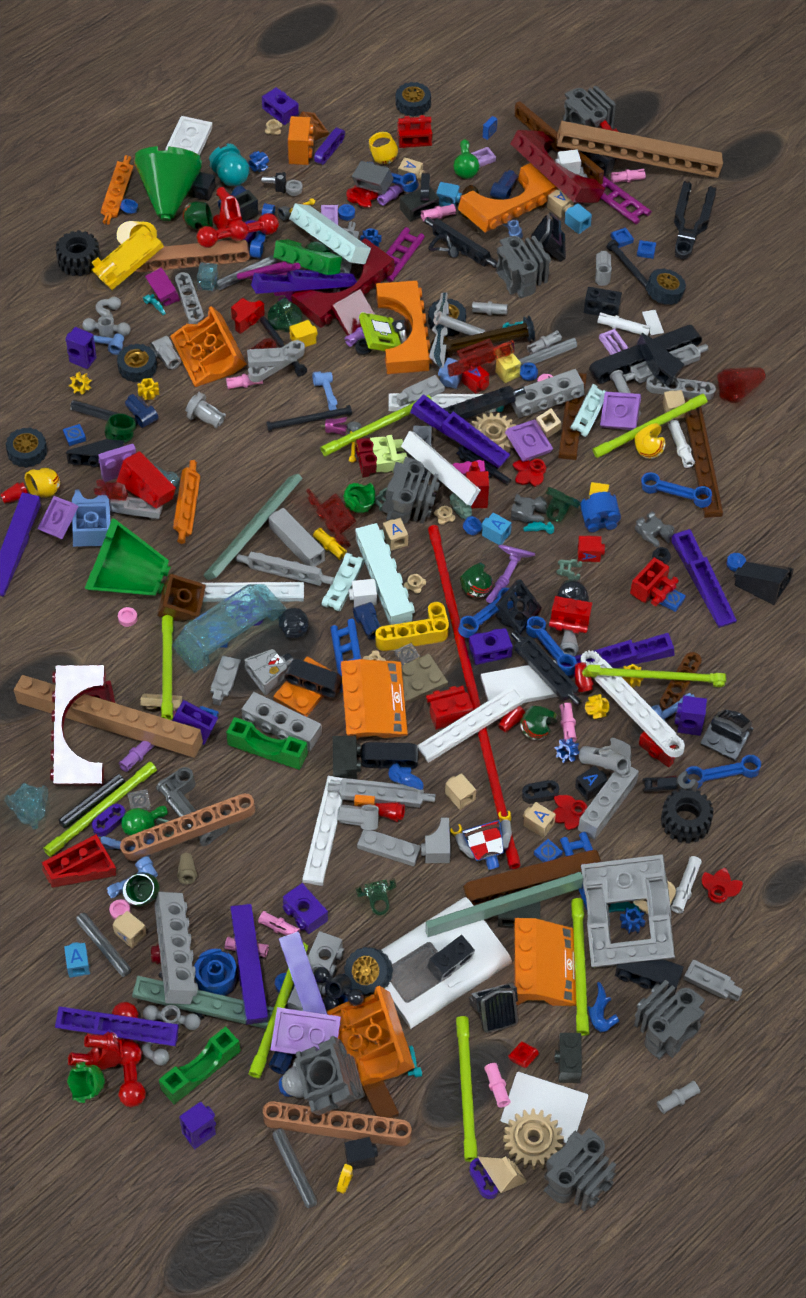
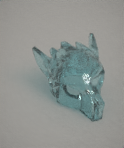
M23 783L11 797L6 795L5 802L13 810L20 822L30 824L33 830L38 829V821L44 818L46 812L48 788L45 785L42 788H36Z

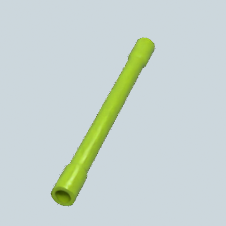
M702 393L649 422L593 448L595 457L599 458L635 439L636 434L648 425L658 423L661 426L690 410L708 403L707 398Z
M416 401L338 440H333L321 446L322 454L324 456L330 455L356 441V439L367 436L410 415L412 406Z
M165 615L162 617L161 717L172 720L173 617Z
M152 762L144 765L128 781L64 833L43 848L44 852L49 857L56 854L67 842L91 824L98 815L157 771L155 765Z
M574 898L571 900L577 1006L576 1031L581 1033V1036H586L589 1034V1016L587 1014L583 926L584 903L583 899Z
M303 943V944H304V947H305V950H306V952H307V950H308V945L305 944V943ZM289 968L258 1052L248 1073L254 1078H261L267 1062V1056L272 1044L277 1007H286L294 985Z
M459 1016L456 1018L461 1076L464 1159L467 1162H472V1160L478 1157L473 1112L469 1018Z

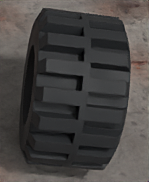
M71 231L69 234H64V237H60L56 243L57 261L62 271H65L66 274H71V276L90 274L89 272H93L91 269L94 266L91 262L97 257L100 259L99 244L94 235L88 234L86 231Z
M681 788L679 792L673 791L672 795L667 796L661 814L662 828H665L664 832L666 834L670 833L671 839L677 838V842L682 843V840L686 841V843H690L693 840L695 843L699 841V838L703 839L710 830L714 810L711 807V801L707 800L705 794L701 795V791H692L693 788H688V790ZM682 811H688L693 813L697 818L694 820H686L681 818L677 813Z

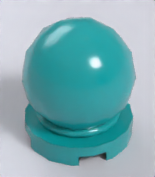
M227 143V146L221 149L219 147L216 148L209 157L210 168L225 185L240 186L247 180L249 175L247 160L241 156L239 149L234 144Z

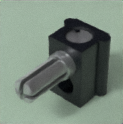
M285 172L276 173L275 177L262 176V182L275 184L276 192H282L283 194L286 192Z
M408 319L392 323L395 332H399L402 343L407 340L406 331L410 330V320Z

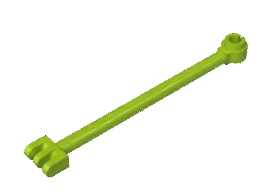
M591 664L582 671L584 677L603 675L702 681L712 683L713 687L717 688L724 687L726 682V674L724 673L698 674L600 668V665Z

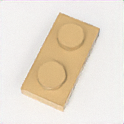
M161 694L142 695L141 706H146L147 709L161 707ZM172 695L173 710L179 708L182 703V696Z

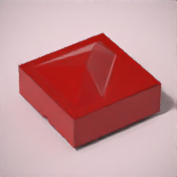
M521 1041L508 1057L510 1061L526 1069L538 1056L539 1052L536 1048Z

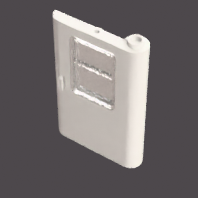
M464 897L429 920L472 907L473 904ZM484 920L431 937H427L425 932L426 922L382 949L383 953L387 954L389 960H391L393 968L392 980H390L388 987L384 989L391 993L396 1010L410 1029L512 963L510 955ZM462 934L475 949L473 958L440 983L427 968L429 959Z

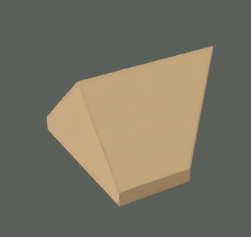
M506 1156L502 1159L478 1157L500 1193L527 1182L515 1162L513 1163Z

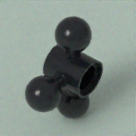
M318 967L314 970L313 974L316 982L320 984L326 983L325 991L327 996L323 999V1003L327 1011L339 1006L338 998L343 994L347 996L348 1002L353 1006H359L363 1003V992L359 989L350 990L352 982L347 975L339 974L332 978L325 967Z

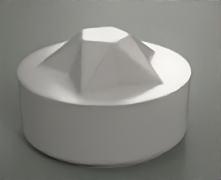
M298 180L288 181L286 183L287 194L291 196L301 194L302 183Z

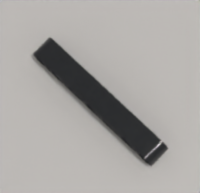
M686 325L653 338V341L664 347L668 352H671L689 344L698 346L702 342V337L693 325ZM638 345L593 362L589 367V371L596 381L602 384L611 380L610 375L614 371L621 370L623 375L631 373L630 369L632 366L646 360Z

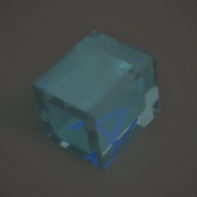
M200 262L197 274L198 290L215 291L218 278L217 264Z

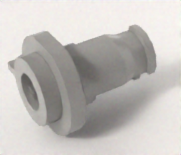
M198 392L197 395L191 398L185 411L188 412L187 418L193 420L195 417H198L204 422L212 424L217 429L223 423L226 414L219 412L217 408L205 401L206 395Z

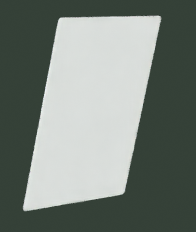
M517 1072L509 1094L511 1103L505 1106L500 1121L507 1124L509 1119L515 1121V1114L517 1113L523 1117V1110H526L529 1115L532 1108L535 1109L536 1115L543 1110V1117L552 1114L551 1122L558 1120L556 1128H562L560 1135L564 1136L563 1142L566 1143L568 1137L575 1130H578L588 1094Z

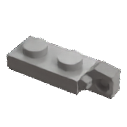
M296 348L247 350L249 368L284 366V363L288 361H297Z
M434 375L404 389L400 394L396 395V402L400 407L408 403L412 404L423 394L433 397L444 392L445 386Z
M126 497V499L112 498L110 502V511L133 516L159 519L163 509V505L154 508L144 500L133 497Z
M222 656L211 686L214 705L220 706L223 697H228L231 694L241 666L240 659Z
M696 960L691 962L683 980L724 999L728 997L738 1001L742 995L743 989L735 986V982L731 980V977Z

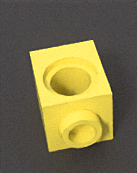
M512 351L496 358L495 372L504 383L520 377L521 362Z

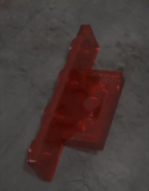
M489 338L458 350L457 355L460 360L447 365L449 377L460 375L467 370L476 369L480 365L511 355L515 352L513 340L494 347Z
M308 488L306 490L309 495L307 499L313 506H317L316 512L322 519L325 518L327 520L325 524L331 532L334 531L337 534L334 536L341 545L344 543L347 547H350L351 544L343 532L357 520L338 494L335 493L322 504L316 494Z

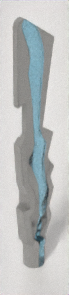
M441 293L434 317L438 311H441L444 315H449L447 293ZM438 324L432 329L436 337L429 357L440 368H443L446 345H443L444 336H447V327Z

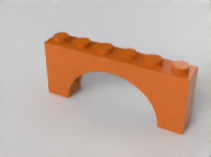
M529 163L520 169L518 181L525 190L521 195L511 199L497 200L471 191L461 196L458 210L480 229L487 232L526 212H530L538 206H542L548 202V195L558 188L534 165Z
M417 281L376 284L378 308L391 309L410 320L409 323L412 328V332L405 342L397 347L385 349L387 374L429 371V364H432V359L429 357L430 353H428V350H430V340H426V337H428V327H424V324H426V314L422 313L424 311V301L420 300L422 298V288H418Z

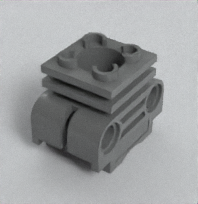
M595 85L593 89L589 88L588 92L582 88H575L565 93L567 100H565L564 104L565 115H563V121L601 128L600 123L606 120L613 129L616 104L604 91Z
M510 236L500 240L502 246L497 248L498 263L496 265V273L506 283L510 295L517 293L521 299L534 294L536 283L539 286L542 281L544 284L548 282V275L550 274L549 263L551 262L549 254L545 253L542 243L538 242L535 236L531 237V241L529 238H526L525 243L518 236Z
M405 457L403 463H395L393 469L394 476L388 484L385 494L386 500L381 511L388 513L387 521L401 518L403 524H406L410 519L413 508H415L413 521L417 522L421 510L423 514L420 523L424 524L425 518H429L432 509H429V507L433 506L437 493L434 490L437 491L440 484L436 482L438 474L434 475L431 485L428 484L431 475L429 471L427 472L425 482H421L424 473L423 463Z
M667 980L661 985H655L651 990L652 994L647 999H641L637 1005L638 1010L635 1013L634 1026L638 1028L642 1024L640 1031L643 1034L646 1032L645 1047L659 1060L665 1053L673 1058L680 1051L683 1043L693 1038L700 1031V1020L705 1014L699 1008L705 1002V999L690 988H682L674 995L675 987L672 985L667 990L669 984Z
M331 1036L329 1040L318 1044L319 1049L313 1046L302 1052H296L297 1059H295V1064L301 1079L305 1100L309 1101L311 1112L318 1116L365 1096L355 1059L350 1054H347L344 1044L335 1036Z
M590 1128L583 1135H580L575 1130L568 1137L565 1146L547 1160V1171L544 1174V1178L549 1181V1184L544 1189L545 1193L556 1202L562 1204L568 1203L576 1195L574 1203L578 1206L582 1202L581 1209L583 1211L589 1206L593 1208L599 1201L598 1196L602 1191L607 1192L614 1183L612 1180L616 1175L614 1173L616 1164L612 1162L608 1166L609 1158L607 1156L603 1158L604 1141Z

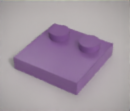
M605 392L600 423L601 428L625 430L637 428L641 395Z
M536 420L510 427L505 431L523 462L550 453L553 450Z
M134 444L98 454L101 476L104 482L118 478L123 460L136 453Z
M54 496L38 530L63 539L79 506Z

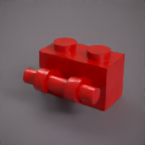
M419 115V117L410 118V116H404V118H398L397 136L399 148L432 146L431 116Z
M476 461L471 463L469 472H466V478L480 489L471 508H488V471H480L479 464Z
M654 557L632 580L630 594L643 603H646L653 596L654 598L651 600V603L657 606L666 599V595L669 592H673L679 580L677 577H673L671 580L668 579L670 567Z
M555 596L549 627L556 628L559 631L564 629L573 631L576 634H579V632L587 634L592 602Z
M452 686L448 690L433 691V694L426 695L427 703L430 702V717L435 730L448 727L473 711V705L468 693L465 692L464 686Z

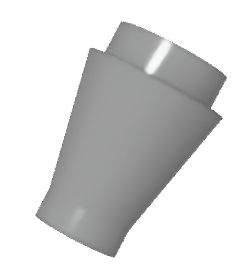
M570 630L564 631L560 649L564 654L575 656L579 648L575 636L576 633Z

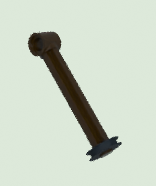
M524 316L522 324L452 340L444 337L443 345H446L445 360L450 358L452 353L526 337L528 342L531 339L535 341V329L530 316L527 319ZM437 337L434 355L436 360L440 361V337Z

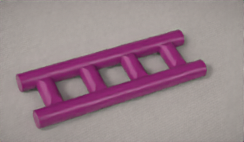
M603 177L602 186L604 188L608 187L613 192L609 195L603 193L600 199L636 225L640 222L638 216L643 213L646 216L651 214L652 211L606 177ZM618 195L625 200L621 204L613 200ZM630 204L637 208L633 213L625 209Z
M405 227L387 250L386 254L394 259V264L396 265L392 275L386 278L388 282H393L425 238L422 233L415 237L410 235V229ZM403 240L412 242L409 248L400 244ZM396 250L404 253L401 259L392 256Z
M284 261L238 273L237 279L247 278L252 280L254 273L282 274L298 270L301 266L299 263L287 264Z

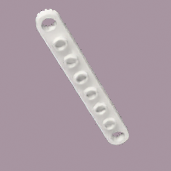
M588 650V652L585 651L581 655V662H586L587 666L591 664L600 665V668H612L596 651L591 652ZM593 658L595 659V662L590 663L587 662L586 659ZM603 675L593 677L668 756L679 757L684 753L685 745L683 740L676 735V732L622 677ZM675 744L678 745L679 748L677 750H672V748H670L669 746Z

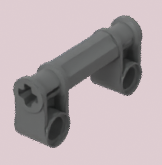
M179 768L157 784V791L162 792L166 797V802L179 817L196 811L184 796L195 787L194 775L190 768ZM223 811V812H222V815H225V816H226L227 813H226L225 811ZM206 817L203 822L208 823L212 818ZM192 824L186 825L189 830L193 827ZM230 825L198 836L200 844L202 846L209 845L214 839L227 832Z

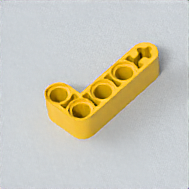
M440 602L431 603L428 606V619L379 627L376 630L375 645L377 649L389 651L445 641L448 638L449 622L444 605Z

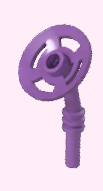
M499 544V548L510 555L509 559L511 561L503 576L499 577L494 589L487 597L486 601L488 603H492L498 596L499 591L502 588H506L509 584V578L518 561L522 557L535 556V553Z

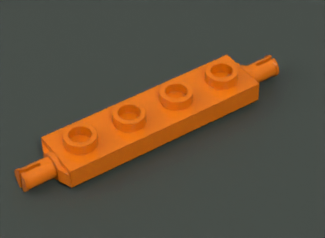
M128 155L124 156L123 162L117 161L101 208V214L105 216L103 223L106 224L107 221V225L110 224L111 218H117L121 201L124 198L134 165L129 164L131 157Z
M190 460L189 467L184 468L181 473L173 529L179 533L177 542L180 544L185 543L186 537L192 534L200 482V475L196 471L197 461L195 462V460Z

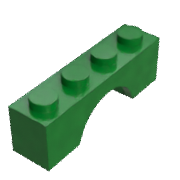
M289 239L278 240L275 243L273 258L292 264L299 263L301 267L325 275L340 273L342 256L330 252L309 250L301 246L302 243Z
M236 717L233 718L226 732L227 745L298 770L301 769L308 755L307 742L291 736L281 740L270 738L258 731L253 723Z
M225 1026L209 1039L204 1050L194 1060L181 1067L175 1066L159 1079L160 1090L175 1105L240 1052L239 1040Z

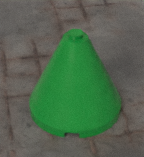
M158 146L141 149L135 153L134 164L154 210L162 221H170L175 217L202 168L201 156L193 151L168 146V150L158 151Z

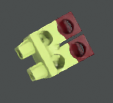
M392 435L356 439L355 451L362 478L369 477L370 473L393 472L396 462L403 463L405 457H407L406 453L397 454L399 451H404V448L401 447L403 440H393Z

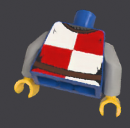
M500 811L499 820L466 830L458 824L460 827L459 831L454 832L452 828L450 831L463 853L469 858H475L476 861L485 859L488 870L500 867L496 855L504 853V849L509 846L512 835L511 813L508 811V816L502 817Z

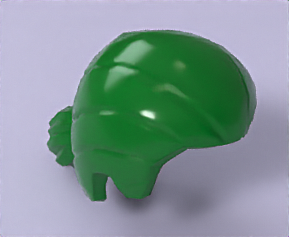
M466 139L460 143L462 153L454 160L453 167L459 177L470 179L477 174L480 165L477 157L469 153L470 144Z
M159 806L151 812L142 808L130 809L122 818L121 825L124 833L131 836L154 827L155 819L167 815L166 806Z

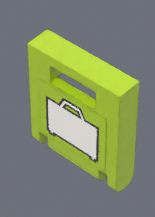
M364 312L359 315L369 349L385 351V349L394 348L401 344L398 333L395 332L394 326H392L393 318L366 314ZM379 339L388 340L390 343L381 342Z

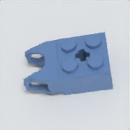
M101 489L99 495L94 499H86L79 490H75L72 503L79 507L72 519L73 547L102 546L110 525L109 498L105 493V489Z

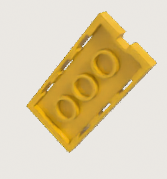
M143 226L102 261L97 257L91 262L94 266L91 270L113 290L161 250L164 245Z

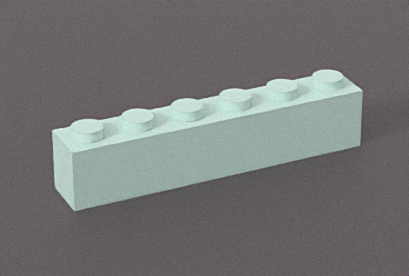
M294 204L289 218L291 221L349 262L366 263L371 250L370 247L310 205Z
M377 523L356 528V542L362 557L365 558L364 562L371 579H375L376 592L389 624L411 622L412 614L415 613L412 602L409 603L408 591L406 587L403 588L402 576L396 571L395 559L390 557V547L384 542L383 530H379Z

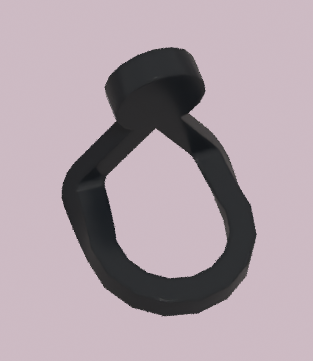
M447 233L436 236L428 247L431 252H448L451 258L459 255L458 248L452 247ZM439 239H445L448 248H433V246Z

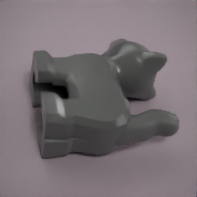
M516 494L515 504H513L511 510V520L544 522L545 518L542 515H534L533 513L534 510L547 513L546 500L542 496L532 499L520 497V495Z
M653 511L647 514L649 519L646 523L643 517L636 521L635 531L655 547L660 545L658 539L655 538L659 534L667 543L670 542L674 527L663 524Z

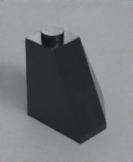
M745 562L741 568H737L734 574L736 578L734 585L775 605L791 581L794 569L785 566Z

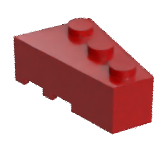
M140 451L123 460L116 481L117 484L154 508H158L172 500L176 487Z
M97 834L42 862L43 873L52 888L116 876V867Z

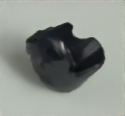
M575 579L564 581L557 595L558 597L586 602L589 599L584 585Z
M288 608L279 616V627L283 629L282 631L286 637L298 638L306 635L309 620L306 613L301 609Z

